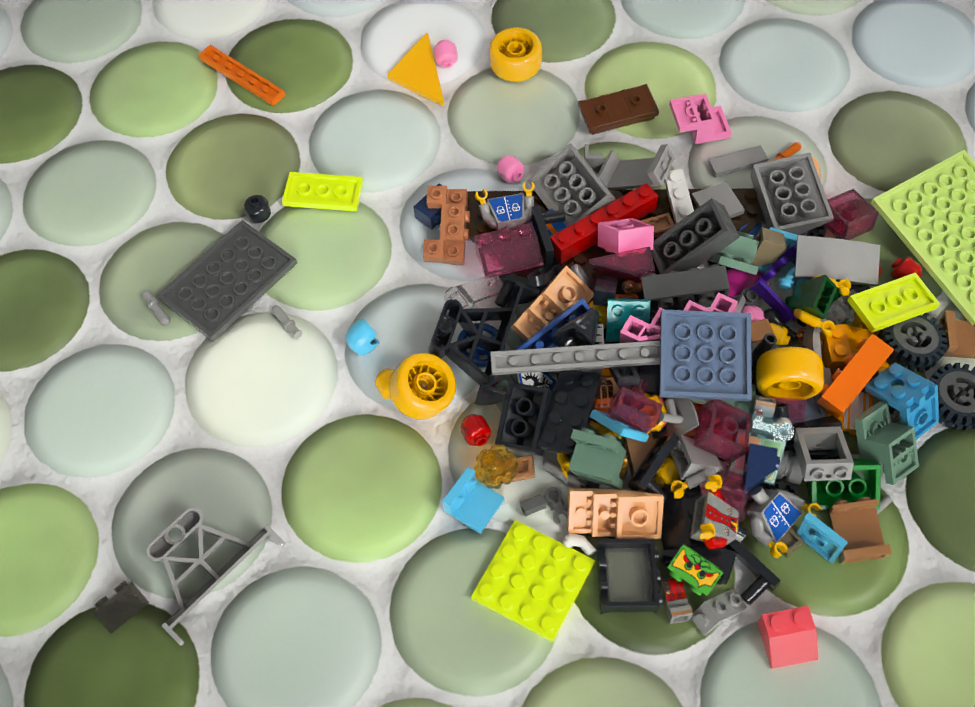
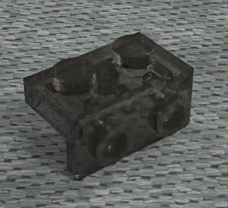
M124 580L114 588L115 593L109 598L104 596L94 604L97 608L93 610V613L111 634L149 603L132 580L128 583Z

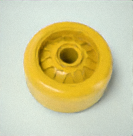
M518 27L508 28L497 33L489 46L491 69L499 78L510 82H521L532 78L537 74L542 65V44L540 39L532 31Z
M781 347L763 353L756 362L757 389L763 396L774 398L777 401H801L812 398L819 394L824 386L823 361L816 352L807 348Z
M416 353L405 358L393 371L389 381L390 397L396 408L404 415L418 420L430 419L440 414L452 402L456 392V380L453 371L443 359L430 353Z

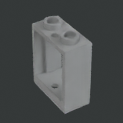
M841 427L795 429L794 448L804 481L851 480L854 462ZM837 449L840 459L811 460L808 450Z

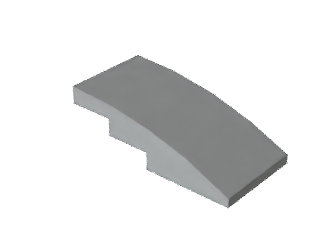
M798 235L794 277L813 278L817 275H827L829 278L836 279L837 282L842 279H848L852 285L878 286L880 245L836 238Z

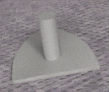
M669 398L665 401L667 413L661 412L658 419L659 421L667 422V433L674 432L679 437L699 426L697 413L690 398Z

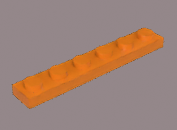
M209 45L198 54L201 61L272 106L286 96L284 90L212 45Z

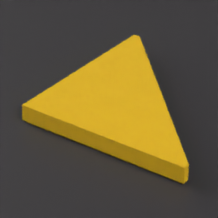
M426 33L387 74L389 80L443 106L442 90L429 35Z

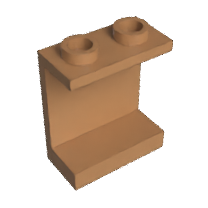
M946 310L939 320V324L941 323L943 326L940 331H946L947 335L944 338H948V343L946 344L948 348L943 356L975 359V325L972 326L969 321L955 320L954 311Z
M863 497L853 503H848L847 500L834 502V505L828 510L832 529L848 542L839 554L841 564L882 559L892 554L890 544L885 545L876 512V507L879 504L878 499L871 500L870 497Z

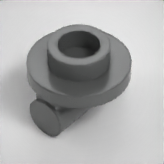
M750 287L745 288L741 293L746 300L744 306H757L761 301V297L755 291L750 290Z

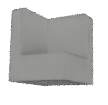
M585 144L584 158L592 169L599 173L604 163L603 153H589V144Z

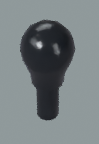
M769 308L763 312L765 319H768L770 323L787 328V336H790L791 340L796 337V332L786 325V322L777 310Z

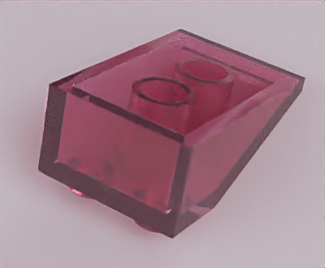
M650 247L589 259L593 271L636 282L640 281V283L641 277L655 274Z

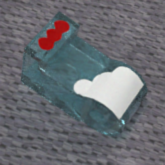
M753 409L749 427L751 436L776 441H788L793 437L794 428L788 418L779 417L775 419L765 417L763 410Z

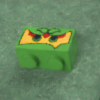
M684 543L667 567L671 570L669 574L680 582L682 579L691 584L689 588L700 596L702 593L708 596L723 574L722 569Z

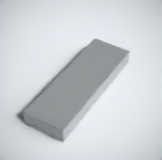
M760 145L709 159L708 165L714 176L719 177L752 168L754 164L768 162V157Z

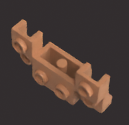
M428 186L427 207L442 209L440 240H424V262L464 265L465 242L469 240V229H466V223L470 222V211H467V189Z

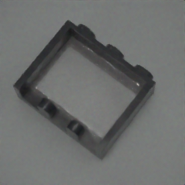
M598 539L596 554L600 614L607 612L656 613L659 606L663 604L662 591H658L661 573L659 568L656 569V560L659 558L658 547L654 546V539Z

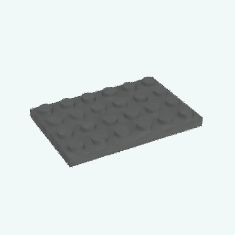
M241 220L157 296L159 300L213 342L297 264V260Z

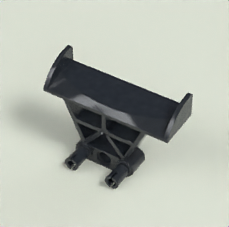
M517 281L506 308L462 309L461 303L456 299H449L445 302L428 352L441 359L446 355L480 385L474 404H497L502 402L507 395V392L492 387L495 375H492L491 356L489 357L485 372L472 362L476 346L489 352L503 351L517 306L534 300L539 294V289ZM502 320L495 340L481 335L485 321ZM472 321H480L478 329ZM457 323H459L468 338L451 343ZM471 348L467 358L461 351Z

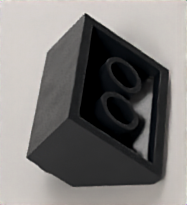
M508 382L507 395L504 400L494 445L543 456L544 450L538 449L537 444L553 391L549 388Z
M671 484L662 488L668 494V498L663 502L661 533L663 550L680 549L683 543L689 547L705 546L704 542L690 538L695 502L702 496L700 485L689 489V487L684 489V496L679 499L674 498V491L671 492Z

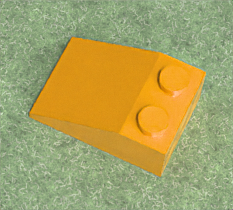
M846 324L835 325V330L827 328L832 333L831 337H826L823 332L820 333V341L824 343V349L821 351L824 368H830L831 374L835 373L838 368L843 370L846 366L843 362L851 352L854 355L859 349L856 346L863 337L868 339L872 334L877 336L878 332L871 333L868 329ZM887 359L878 371H884L889 367Z

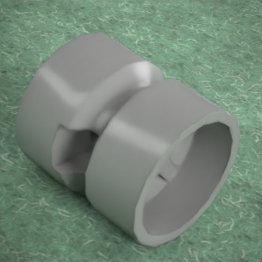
M784 451L776 479L785 477L787 482L800 485L803 475L797 455L794 454L792 457H789V453Z

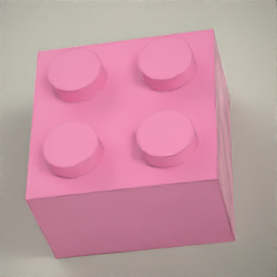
M634 218L598 223V246L604 248L606 252H613L618 257L628 256V253L644 254L647 250H653V225Z

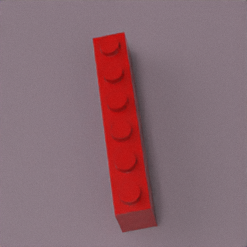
M645 183L554 234L550 239L554 248L555 258L562 264L597 244L599 222L628 218L639 220L656 210L658 195Z

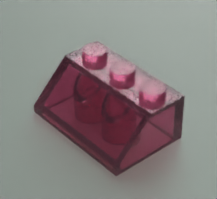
M532 223L474 236L476 254L485 279L543 265L537 234Z

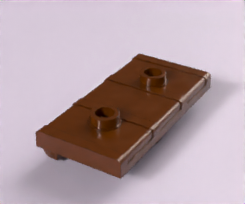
M647 84L578 101L580 112L589 133L592 135L651 120L659 115V109Z

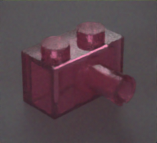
M640 380L639 385H634L633 391L622 387L612 397L607 416L647 433L658 423L663 404L645 397L648 383L645 381L642 386L643 380Z
M729 471L726 473L720 491L727 503L738 511V521L743 522L747 513V509L744 508L747 500H752L751 490L745 494L741 490L743 477Z

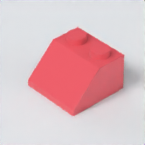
M809 606L761 615L757 624L771 669L818 660L816 627Z

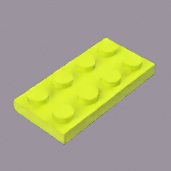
M289 172L282 199L283 206L357 211L364 182L363 177Z
M916 273L851 295L847 300L871 333L935 310L940 305Z

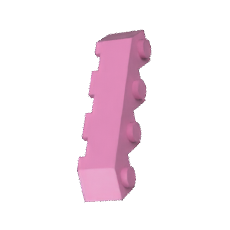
M718 292L709 309L689 300L684 311L736 312L738 301ZM659 308L650 324L630 315L620 331L619 343L660 341L661 310L664 309Z

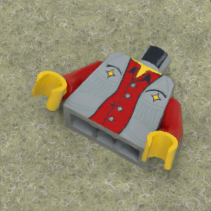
M720 475L708 476L709 481L706 482L705 487L709 490L695 502L690 538L704 542L707 549L710 550L723 548L735 539L742 541L746 535V529L737 525L738 511L730 506L722 497L720 491L722 478Z

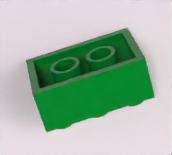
M812 459V460H829V459ZM853 459L851 480L806 481L810 504L817 503L821 510H829L834 505V502L847 500L848 503L857 502L856 500L859 498L870 497L871 500H879L876 509H880L881 465L876 461Z

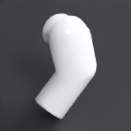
M569 533L562 540V544L565 547L573 548V546H577L588 557L596 552L594 546L583 535Z

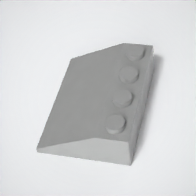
M571 143L527 180L531 187L532 182L534 183V191L549 210H564L566 220L563 223L566 227L617 200L581 153Z
M810 152L753 165L751 180L768 229L772 227L800 235L834 220Z

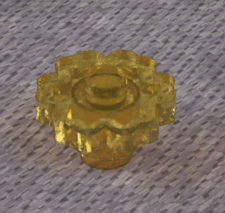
M494 444L490 450L483 449L476 457L478 464L473 470L478 481L484 483L487 488L499 489L502 483L509 485L512 479L516 477L514 469L518 467L519 463L513 451H508L504 445Z

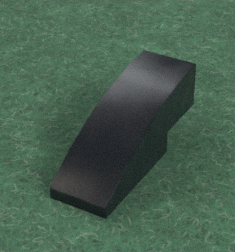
M598 274L594 289L593 305L607 306V299L616 298L618 276Z

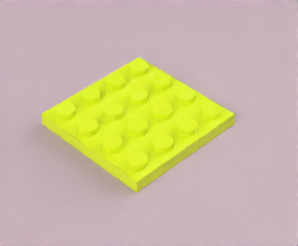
M515 520L471 598L543 638L554 642L590 574L595 560L570 547H565L562 543Z

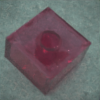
M851 189L827 199L834 220L825 224L836 237L841 236L844 240H850L873 230L879 212L856 190Z
M711 399L699 408V426L696 428L694 446L732 463L748 452L752 415L721 400Z

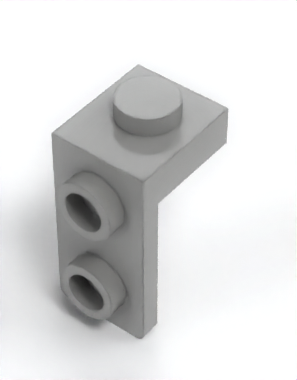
M731 589L705 601L693 613L691 619L703 636H705L722 621L744 611L747 606L735 590Z

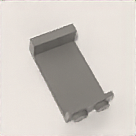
M668 144L661 145L656 156L653 158L620 161L614 150H610L598 176L609 190L633 189L645 183L650 187H659L663 185L675 160V156Z

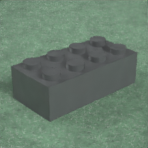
M711 198L653 241V250H650L660 274H666L669 271H687L690 268L699 267L740 238L725 206Z
M711 265L703 269L690 268L687 271H669L666 274H648L645 277H641V298L650 300V312H657L659 308L664 310H684L689 300L707 308L712 305L718 292L728 296L730 289L725 265Z

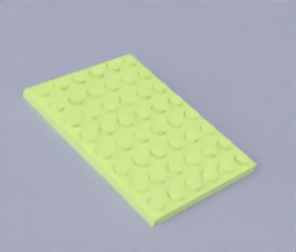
M963 150L873 198L871 204L973 326L975 325V161Z

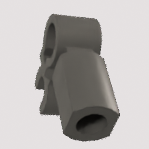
M556 487L547 489L545 495L539 494L520 502V507L525 517L545 509L547 505L551 511H554L553 518L557 525L560 524L559 514H564L566 518L568 517V509L563 507L564 502L561 498V491Z

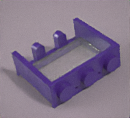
M796 244L787 249L749 288L755 291L772 309L777 310L785 322L797 319L794 316V312L785 304L786 297L792 296L794 293V284L791 286V289H783L778 286V279L784 278L791 269L795 268Z

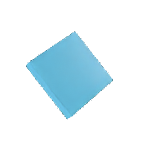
M595 409L592 410L589 416L620 436L646 442L649 437L646 432L619 416Z
M810 512L804 517L796 531L807 545L830 563L836 560L848 543Z

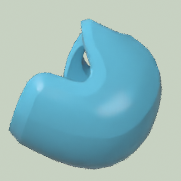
M364 318L355 322L346 333L345 339L348 346L359 355H366L379 345V340L375 338V331Z

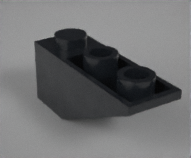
M706 546L690 547L723 570V574L716 584L726 585L730 578L737 552L725 548L710 550ZM679 549L664 550L660 562H663L668 567Z

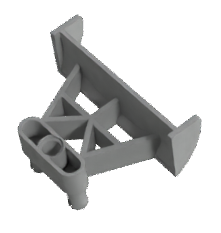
M189 508L147 546L146 551L150 560L153 562L164 561L180 608L161 625L180 646L185 642L172 628L265 538L268 537L280 547L286 544L268 524L250 542L203 525L202 512L197 508ZM172 529L181 531L182 537L178 541L169 539L168 534ZM198 529L199 559L169 556ZM203 531L220 538L204 554ZM225 540L243 546L217 573L204 561ZM169 562L193 565L175 581ZM201 565L212 578L183 605L177 585L196 567Z

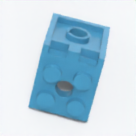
M893 363L865 385V392L883 402H888L889 406L900 411L901 424L915 428L916 440L939 422L938 385L909 369Z

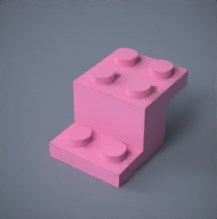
M706 94L670 100L669 106L679 133L690 131L695 144L731 138L732 133L722 107H711Z

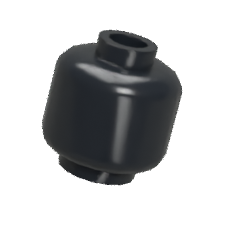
M253 195L244 203L246 215L254 223H262L271 215L268 200L262 195Z

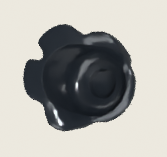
M591 308L559 328L551 336L553 344L558 347L595 345L599 320L598 310Z

